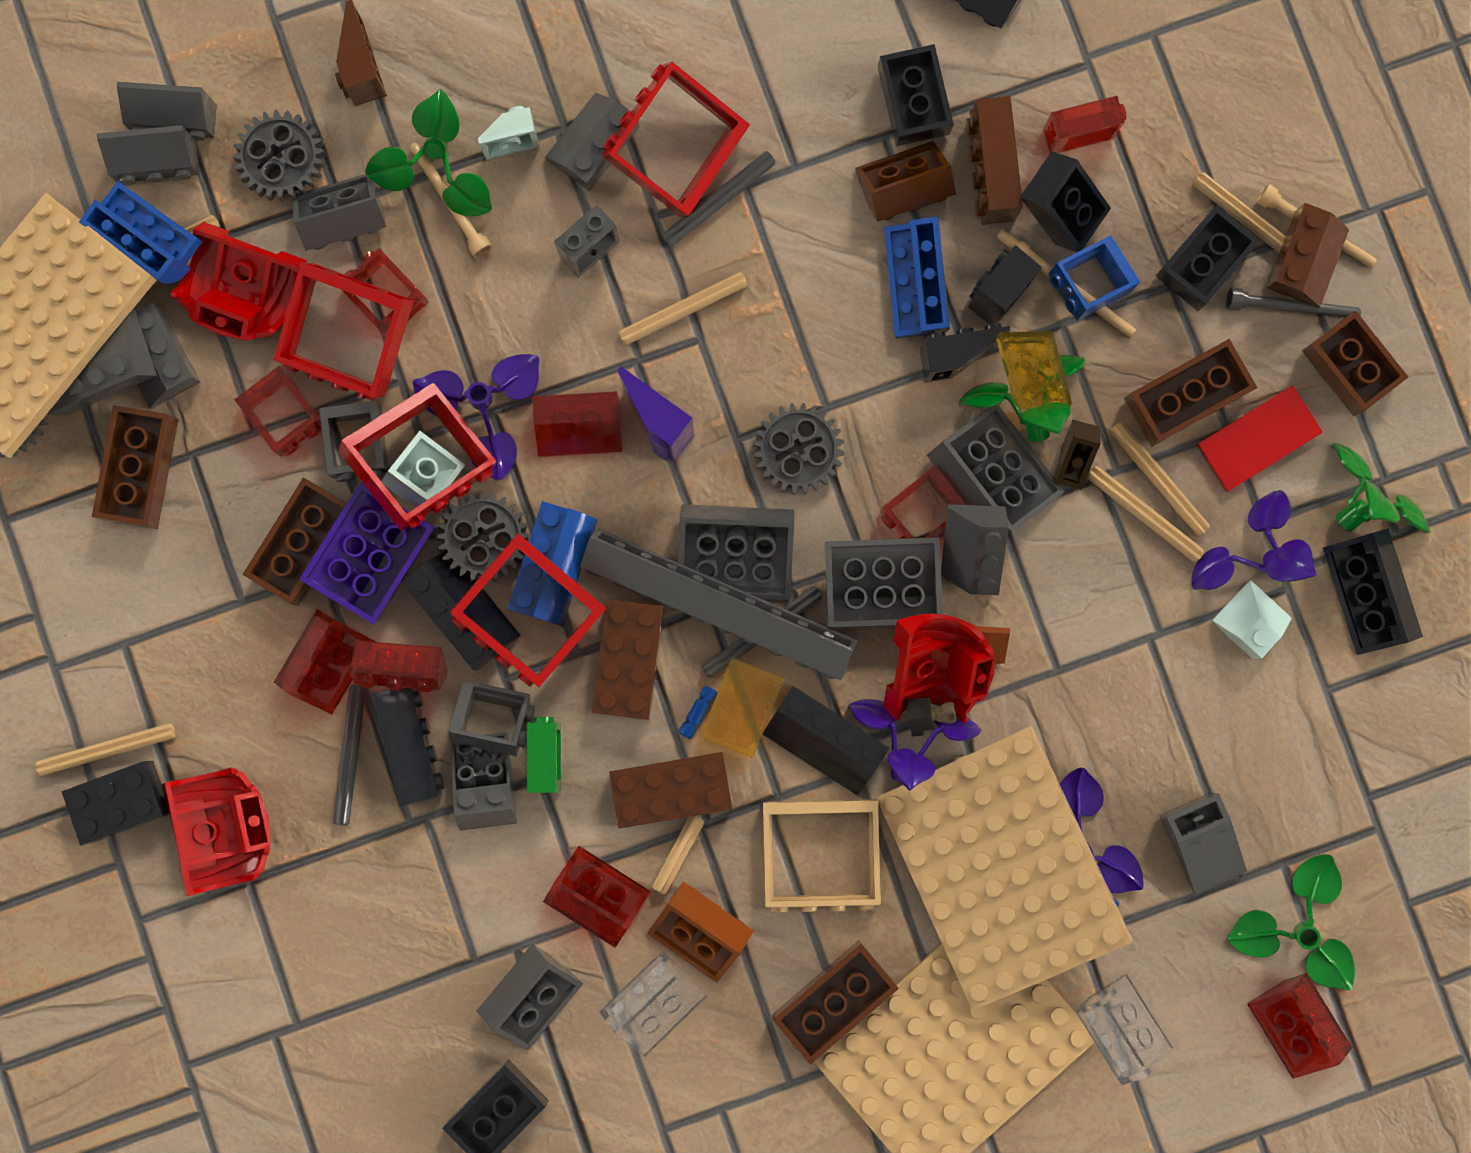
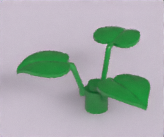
M439 89L433 95L420 102L412 114V125L416 132L426 137L424 146L420 147L417 154L408 161L403 149L398 147L383 148L370 158L365 174L370 180L387 190L402 191L408 188L414 180V171L410 166L414 165L423 154H426L431 159L442 158L447 182L450 184V186L444 189L442 194L447 207L463 216L484 215L492 210L490 191L485 181L473 173H462L455 178V181L452 179L448 161L449 154L446 152L448 143L456 138L460 122L452 101L442 89Z
M1057 355L1046 358L1038 365L1039 373L1047 374L1045 376L1042 406L1029 408L1022 413L1012 395L1007 393L1009 391L1008 385L998 382L984 383L970 389L959 400V406L964 404L976 408H989L1002 403L1006 399L1019 417L1020 424L1026 425L1028 440L1032 442L1044 441L1050 437V432L1060 434L1063 424L1071 413L1070 406L1065 403H1048L1050 381L1054 376L1065 378L1079 371L1085 363V357Z
M1333 443L1331 445L1336 449L1344 467L1352 475L1359 478L1360 482L1352 497L1347 500L1348 506L1336 515L1337 521L1345 530L1352 532L1364 521L1368 522L1370 520H1385L1397 523L1400 521V515L1397 511L1399 510L1404 519L1411 525L1429 534L1431 532L1423 513L1411 499L1404 495H1398L1396 497L1398 503L1393 504L1389 499L1385 498L1378 487L1367 482V480L1370 481L1373 478L1372 473L1365 460L1358 453L1341 444ZM1363 488H1365L1367 503L1362 499L1356 501Z
M1329 854L1314 856L1303 862L1296 869L1292 878L1294 892L1301 897H1308L1306 901L1307 922L1298 923L1293 932L1276 930L1277 922L1271 914L1263 910H1252L1239 918L1228 935V941L1234 948L1246 955L1264 958L1275 954L1279 950L1280 941L1277 937L1278 935L1288 937L1291 940L1295 939L1304 949H1316L1309 953L1306 958V971L1314 982L1325 987L1350 991L1353 988L1355 979V965L1351 951L1343 942L1337 939H1328L1320 946L1321 935L1313 925L1312 901L1314 900L1319 904H1328L1334 901L1342 889L1341 875L1333 856Z

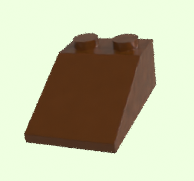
M347 0L336 60L339 72L335 73V77L340 90H343L345 98H351L354 105L358 106L386 97L387 94L363 20L354 2Z

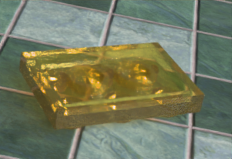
M1053 331L1000 332L996 337L1011 393L1020 409H1029L1050 402H1060L1071 406L1072 400Z
M731 657L700 738L753 758L784 678Z

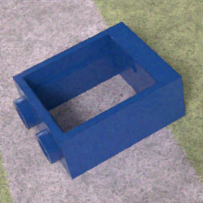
M1111 235L1057 262L1048 273L1051 285L1059 291L1065 301L1067 310L1074 315L1077 321L1130 294L1141 282ZM1096 257L1116 289L1087 304L1067 272Z

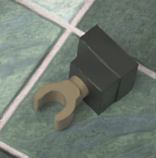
M930 697L907 699L908 720L912 737L923 736V731L934 730L933 721L935 720L947 724L956 722V712L952 702L944 703L932 709Z

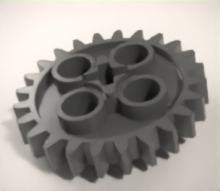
M277 110L274 111L273 118H270L266 112H263L262 121L253 117L255 125L251 127L245 124L244 127L247 130V134H237L242 143L233 145L240 152L233 155V159L239 163L234 167L238 173H242L239 178L243 183L248 182L247 187L250 191L256 189L259 197H262L267 192V197L270 201L274 199L276 194H278L281 201H284L285 195L288 193L295 199V191L297 190L305 195L304 186L306 184L311 187L315 186L311 178H321L320 173L316 169L325 167L323 161L318 159L326 156L324 150L320 149L324 143L321 138H317L319 136L316 128L311 129L312 125L308 120L302 123V118L299 114L292 119V115L287 110L283 117L280 116ZM282 133H289V137L285 141H278V137ZM266 148L263 155L254 156L257 149ZM281 152L283 157L278 159L276 155ZM296 156H305L304 160L301 163H293V160ZM281 170L278 178H269L273 171Z
M791 403L789 412H786L780 406V415L778 417L772 412L769 413L771 423L767 421L761 422L765 431H756V435L762 439V441L753 443L754 447L761 449V451L753 455L756 459H762L757 465V469L766 468L763 479L772 476V487L778 482L782 483L781 492H784L788 486L792 487L793 495L796 494L798 487L802 488L804 494H807L808 486H812L815 491H818L819 481L824 485H828L829 482L826 475L836 476L837 473L832 469V466L841 467L842 465L836 459V457L844 456V451L837 449L838 446L844 444V440L836 439L841 429L832 430L831 427L835 420L831 419L826 422L824 420L826 411L818 416L815 405L811 408L810 412L806 411L805 403H802L800 410H796L794 404ZM809 424L813 428L814 433L810 437H803L798 432L799 426ZM782 435L788 440V445L781 449L776 448L772 443L773 438ZM820 437L822 439L819 443L805 447L803 455L794 452L781 460H776L775 458L780 454L792 451L794 443L803 446ZM815 449L823 451L825 454L824 461L820 463L813 462L809 456L810 452ZM787 461H795L798 463L800 470L796 474H788L784 470V464Z
M483 491L480 492L479 499H475L472 493H469L467 502L459 498V507L453 504L449 505L451 515L447 513L442 514V519L447 523L438 524L437 529L444 532L436 536L437 541L444 542V544L438 547V552H447L442 561L453 562L450 566V571H454L457 568L461 569L460 578L469 573L470 582H473L476 576H481L504 549L495 544L494 540L497 537L504 536L510 542L519 533L524 539H529V534L521 533V531L527 528V523L518 522L522 518L523 513L513 514L516 505L511 504L506 507V497H503L499 502L495 501L496 496L494 492L489 499H485ZM483 513H491L495 517V521L492 524H485L480 520V516ZM498 525H505L503 529L497 530L489 534L486 543L484 542V540L481 539L473 545H471L465 551H462L460 549L462 546L468 545L476 541L479 532H481L482 535H486L490 533L492 530H494ZM459 527H467L471 535L467 538H460L456 535L455 531ZM518 548L492 577L494 582L497 581V573L499 572L505 578L508 576L507 567L514 571L517 569L514 560L523 561L524 556L519 553L520 550ZM475 550H480L485 554L486 559L482 562H475L471 559L470 554Z

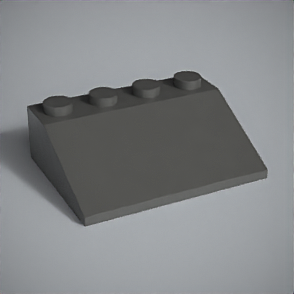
M135 307L46 415L71 414L157 376Z
M999 405L990 407L927 454L928 458L964 505L1005 506L1009 526L1008 535L1065 492L1059 484L1055 483V478Z
M681 505L678 563L760 599L790 601L794 510Z
M940 537L825 542L827 628L896 626L897 620L920 614H943Z

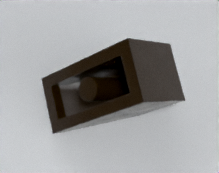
M1072 419L1063 441L1055 483L1082 490L1101 444L1099 426Z

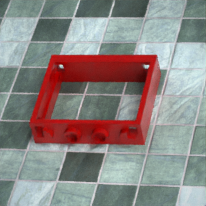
M671 61L663 65L659 64L652 72L650 77L653 80L648 88L643 87L635 98L637 104L633 110H628L619 121L621 128L616 135L614 133L611 134L604 143L603 147L606 150L602 157L679 217H686L690 215L750 124ZM667 78L728 126L678 201L617 154Z
M301 263L273 360L284 364L283 367L289 371L299 372L301 370L308 373L307 377L309 379L324 382V380L330 381L335 389L358 392L357 396L362 399L366 398L374 401V398L385 397L414 300L315 263ZM316 281L394 309L373 383L296 354Z
M434 383L341 440L338 451L401 531L409 526L412 529L416 528L426 519L424 516L432 511L435 514L440 512L448 505L447 501L455 496L457 499L461 498L470 491V486L477 481L481 484L493 475L492 470L496 463L493 456ZM430 407L477 468L406 514L358 452Z
M517 533L454 606L450 614L454 616L451 622L463 632L467 628L476 635L473 640L483 649L487 650L490 646L496 651L498 655L495 658L508 669L511 665L520 672L517 677L526 685L531 687L535 684L537 687H540L607 608ZM517 548L591 610L589 615L538 674L463 612Z

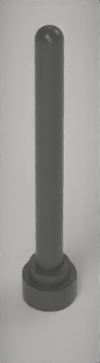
M1236 287L1229 288L1226 299V308L1237 311L1241 308L1252 306L1346 317L1355 310L1360 316L1362 313L1358 307L1322 303L1321 307L1317 308L1299 300L1249 295L1243 288Z

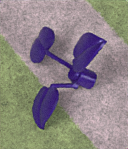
M520 354L505 358L496 364L491 374V378L499 386L498 388H494L492 385L488 387L482 382H475L469 386L462 397H460L464 391L462 380L454 372L446 370L436 371L413 380V388L416 394L434 383L456 411L458 402H464L469 399L473 408L481 411L489 437L481 436L478 439L496 460L491 478L496 481L502 480L509 474L515 464L517 446L509 433L500 432L495 435L493 434L486 409L492 404V393H501L504 390L505 395L512 400H524L530 397L537 389L539 383L540 360L537 355ZM430 407L426 409L431 414L435 415V413L432 411Z
M1278 490L1264 496L1253 505L1248 515L1249 526L1256 532L1265 530V535L1273 547V550L1266 552L1263 556V564L1261 565L1236 555L1229 557V551L1226 547L1213 548L1204 553L1194 567L1192 574V587L1194 590H1212L1226 584L1234 573L1235 567L1232 563L1234 561L1259 569L1263 573L1267 572L1272 580L1278 582L1299 581L1317 575L1313 564L1311 548L1305 541L1295 539L1279 547L1271 534V529L1282 528L1289 519L1291 506L1285 492Z
M863 699L848 705L853 716L866 727L872 729L890 728L892 751L887 757L888 764L891 767L890 776L895 781L902 783L908 791L933 777L936 768L923 755L937 734L943 732L944 736L950 740L966 741L975 738L981 733V728L969 718L967 722L962 723L956 717V722L951 724L935 720L934 723L938 727L933 730L919 753L916 754L908 748L897 750L896 725L893 722L898 719L895 720L883 706V701Z
M1080 767L1068 773L1060 782V787L1082 831L1080 814L1083 816L1096 814L1103 805L1104 794L1100 784L1085 768ZM1087 842L1095 861H1099L1097 865L1110 893H1124L1143 889L1142 870L1131 851L1123 846L1111 845L1105 849L1103 857L1094 855L1090 844Z

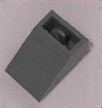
M507 732L485 735L508 740ZM451 742L454 818L460 831L516 824V802L510 755Z
M1210 792L1159 815L1194 894L1247 872L1232 821L1219 793Z

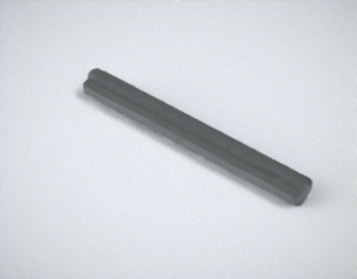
M768 151L761 154L696 206L689 216L681 218L662 234L664 242L669 247H673L774 166V157Z
M814 586L783 608L800 615L821 600L822 595ZM741 637L706 662L702 668L707 676L712 678L758 644H749Z
M352 684L349 687L333 823L341 826H346L350 823L366 687L363 685Z

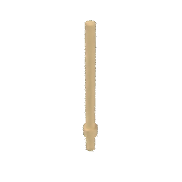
M1004 229L1000 231L996 237L1010 249L1015 245L1041 265L1040 271L1049 277L1048 273L1053 268L1052 265L1030 250L1031 246L1022 240L1020 242ZM1074 283L1087 304L1096 300V298ZM1106 306L1095 311L1096 314L1128 338L1136 331L1133 326Z

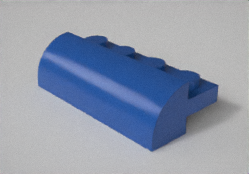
M119 181L115 183L101 203L94 200L79 221L83 226L92 228L138 266L164 284L174 283L190 271L191 268L186 264L202 243L197 237Z
M939 217L910 220V223L884 227L896 339L921 335L928 337L932 333L949 331L950 323Z
M542 501L529 543L577 583L582 570L580 564L589 538L593 535L598 520L584 513ZM524 555L507 609L563 627L573 595L529 557Z

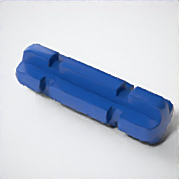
M709 686L703 687L699 694L700 698L696 699L686 717V723L683 722L679 729V733L688 739H691L695 734L696 726L700 725L710 707L709 703L713 702L717 695V691Z

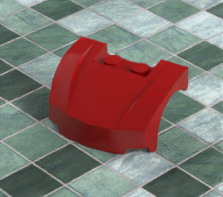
M203 221L193 229V235L201 240L202 243L192 256L189 265L190 271L171 291V297L176 298L177 302L189 313L188 318L218 335L248 341L255 338L270 337L284 323L300 264L307 263V260L284 251L275 254L228 236V230Z
M920 614L897 620L893 641L899 648L894 683L886 685L883 706L896 720L901 717L902 712L908 709L907 699L930 697L931 704L941 706L947 702L954 703L956 717L962 723L967 722L968 717L966 714L971 711L977 701H984L994 676V651L989 646L986 637L975 625L957 617L944 614Z
M229 767L220 771L162 784L166 808L170 814L181 867L179 870L185 896L254 881L264 871L270 851L269 818L259 791L243 772Z

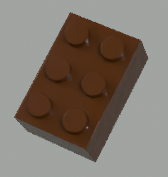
M1356 310L1302 350L1353 417L1366 411L1409 378Z

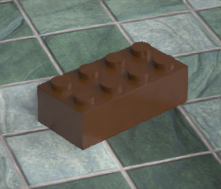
M1011 96L977 99L974 108L970 109V118L966 119L967 134L972 135L973 145L969 146L970 161L975 162L976 172L972 173L973 188L978 189L979 199L975 201L976 216H981L982 225L1015 222L1023 208V202L1020 198L1022 193Z
M1228 339L1131 392L1124 399L1151 447L1242 398L1258 387L1232 342Z
M113 405L92 517L103 521L158 529L179 419L165 413Z
M303 477L242 575L286 602L299 606L311 587L299 579L347 503Z
M606 599L605 607L607 609L604 614L592 713L650 720L664 606Z
M723 752L609 772L619 829L732 809Z
M858 940L772 1014V1020L811 1065L899 988Z

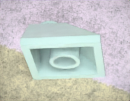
M516 106L510 108L507 113H502L478 138L486 160L540 147L530 107Z
M419 431L388 470L381 482L401 499L422 504L450 486L465 464Z
M1249 580L1212 619V622L1252 659H1261L1282 637L1292 618L1255 583Z

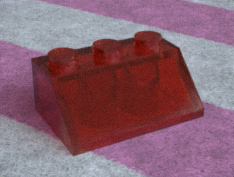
M617 391L532 397L538 457L622 452L620 401Z
M317 609L273 683L289 695L332 715L375 641L337 618Z
M355 641L350 669L354 684L364 688H372L374 685L386 686L392 690L414 688L420 692L441 690L448 672L442 647Z
M578 846L554 881L543 902L616 948L651 891L581 846Z
M1307 973L1280 982L1247 1004L1292 1079L1340 1065L1353 1048Z

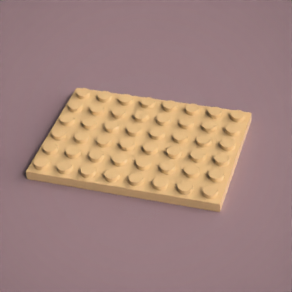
M47 193L41 197L0 247V452L8 458L13 456L156 281L154 277L89 226L85 227L79 223L80 219Z
M1032 726L936 769L933 777L918 784L910 791L902 785L876 797L972 1011L1133 943V939Z
M941 943L896 983L899 988L896 992L830 1047L814 1063L891 1153H971L1094 1044L1098 1038L1047 979L972 1011Z

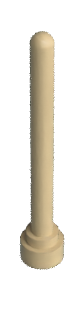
M415 142L409 147L413 156L417 154L421 147ZM423 154L417 162L443 200L442 194L447 186L427 155ZM448 208L467 236L468 249L472 256L479 258L487 254L493 247L487 236L477 233L467 216L457 214Z
M1268 184L1261 192L1256 203L1265 209L1267 207L1270 209L1276 208L1288 217L1293 218L1297 208L1281 198L1282 195L1278 193L1279 190ZM1345 240L1342 251L1367 267L1375 266V257L1350 241Z

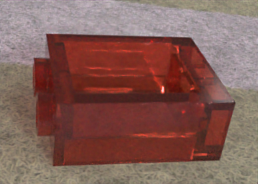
M1118 96L1051 112L1043 128L1049 154L1051 151L1062 153L1113 140L1126 120V110L1124 105L1119 103Z
M380 248L375 252H368L362 258V264L355 270H349L344 274L365 282L384 264L409 290L411 294L407 298L414 300L408 321L429 303L419 289ZM343 291L386 337L394 310L380 321L356 295Z
M280 365L234 399L273 452L280 457L284 454L285 456L291 455L299 448L298 444L305 438L311 439L322 431L319 413L287 371ZM286 385L310 418L277 442L253 409Z
M935 465L881 508L880 511L883 514L880 517L890 530L895 528L901 536L898 539L914 537L893 513L892 509L927 481L947 505H967ZM946 521L924 538H936L945 531Z

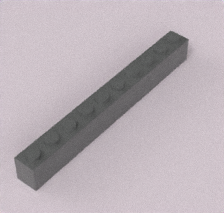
M598 529L589 538L580 564L581 568L586 569L593 576L607 578L618 587L637 591L643 598L660 601L671 610H680L689 614L696 621L715 625L721 632L738 635L749 644L763 646L774 655L786 656L793 659L799 666L816 669L823 676L830 679L841 680L858 643L857 640L601 529Z

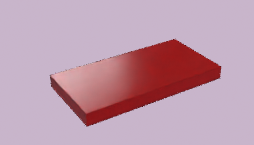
M1292 385L1201 441L1196 446L1225 491L1228 492L1317 437L1323 431Z

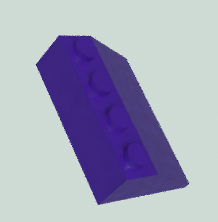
M620 366L617 371L623 390L652 444L653 452L665 461L670 458L675 462L695 435L693 418Z
M360 482L299 580L373 625L377 624L402 584L401 581L409 573L436 528L423 521L416 528L412 529L409 526L401 531L368 488Z

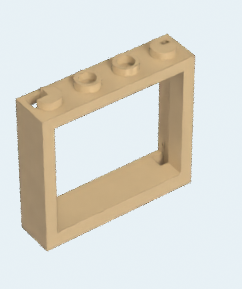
M878 800L763 802L765 908L771 907V912H788V907H800L801 912L817 911V906H828V911H845V906L857 905V910L866 911L874 910V905H881ZM868 812L870 894L774 896L772 814Z

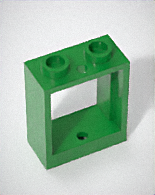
M534 717V723H527V793H557L561 791V723H554V717Z

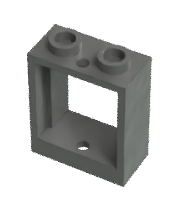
M598 204L554 241L559 257L577 278L620 242L616 225ZM592 250L597 251L595 256L591 255Z
M376 400L319 408L327 474L333 479L336 478L337 482L352 481L356 473L349 465L337 467L332 423L371 418V421L382 415L381 405ZM385 436L374 442L376 461L367 462L377 477L382 476L381 472L389 470Z
M463 680L448 731L450 742L517 757L519 747L524 748L527 741V731H524L526 722H531L534 715L535 705H531L530 694ZM474 699L520 709L512 741L465 731Z

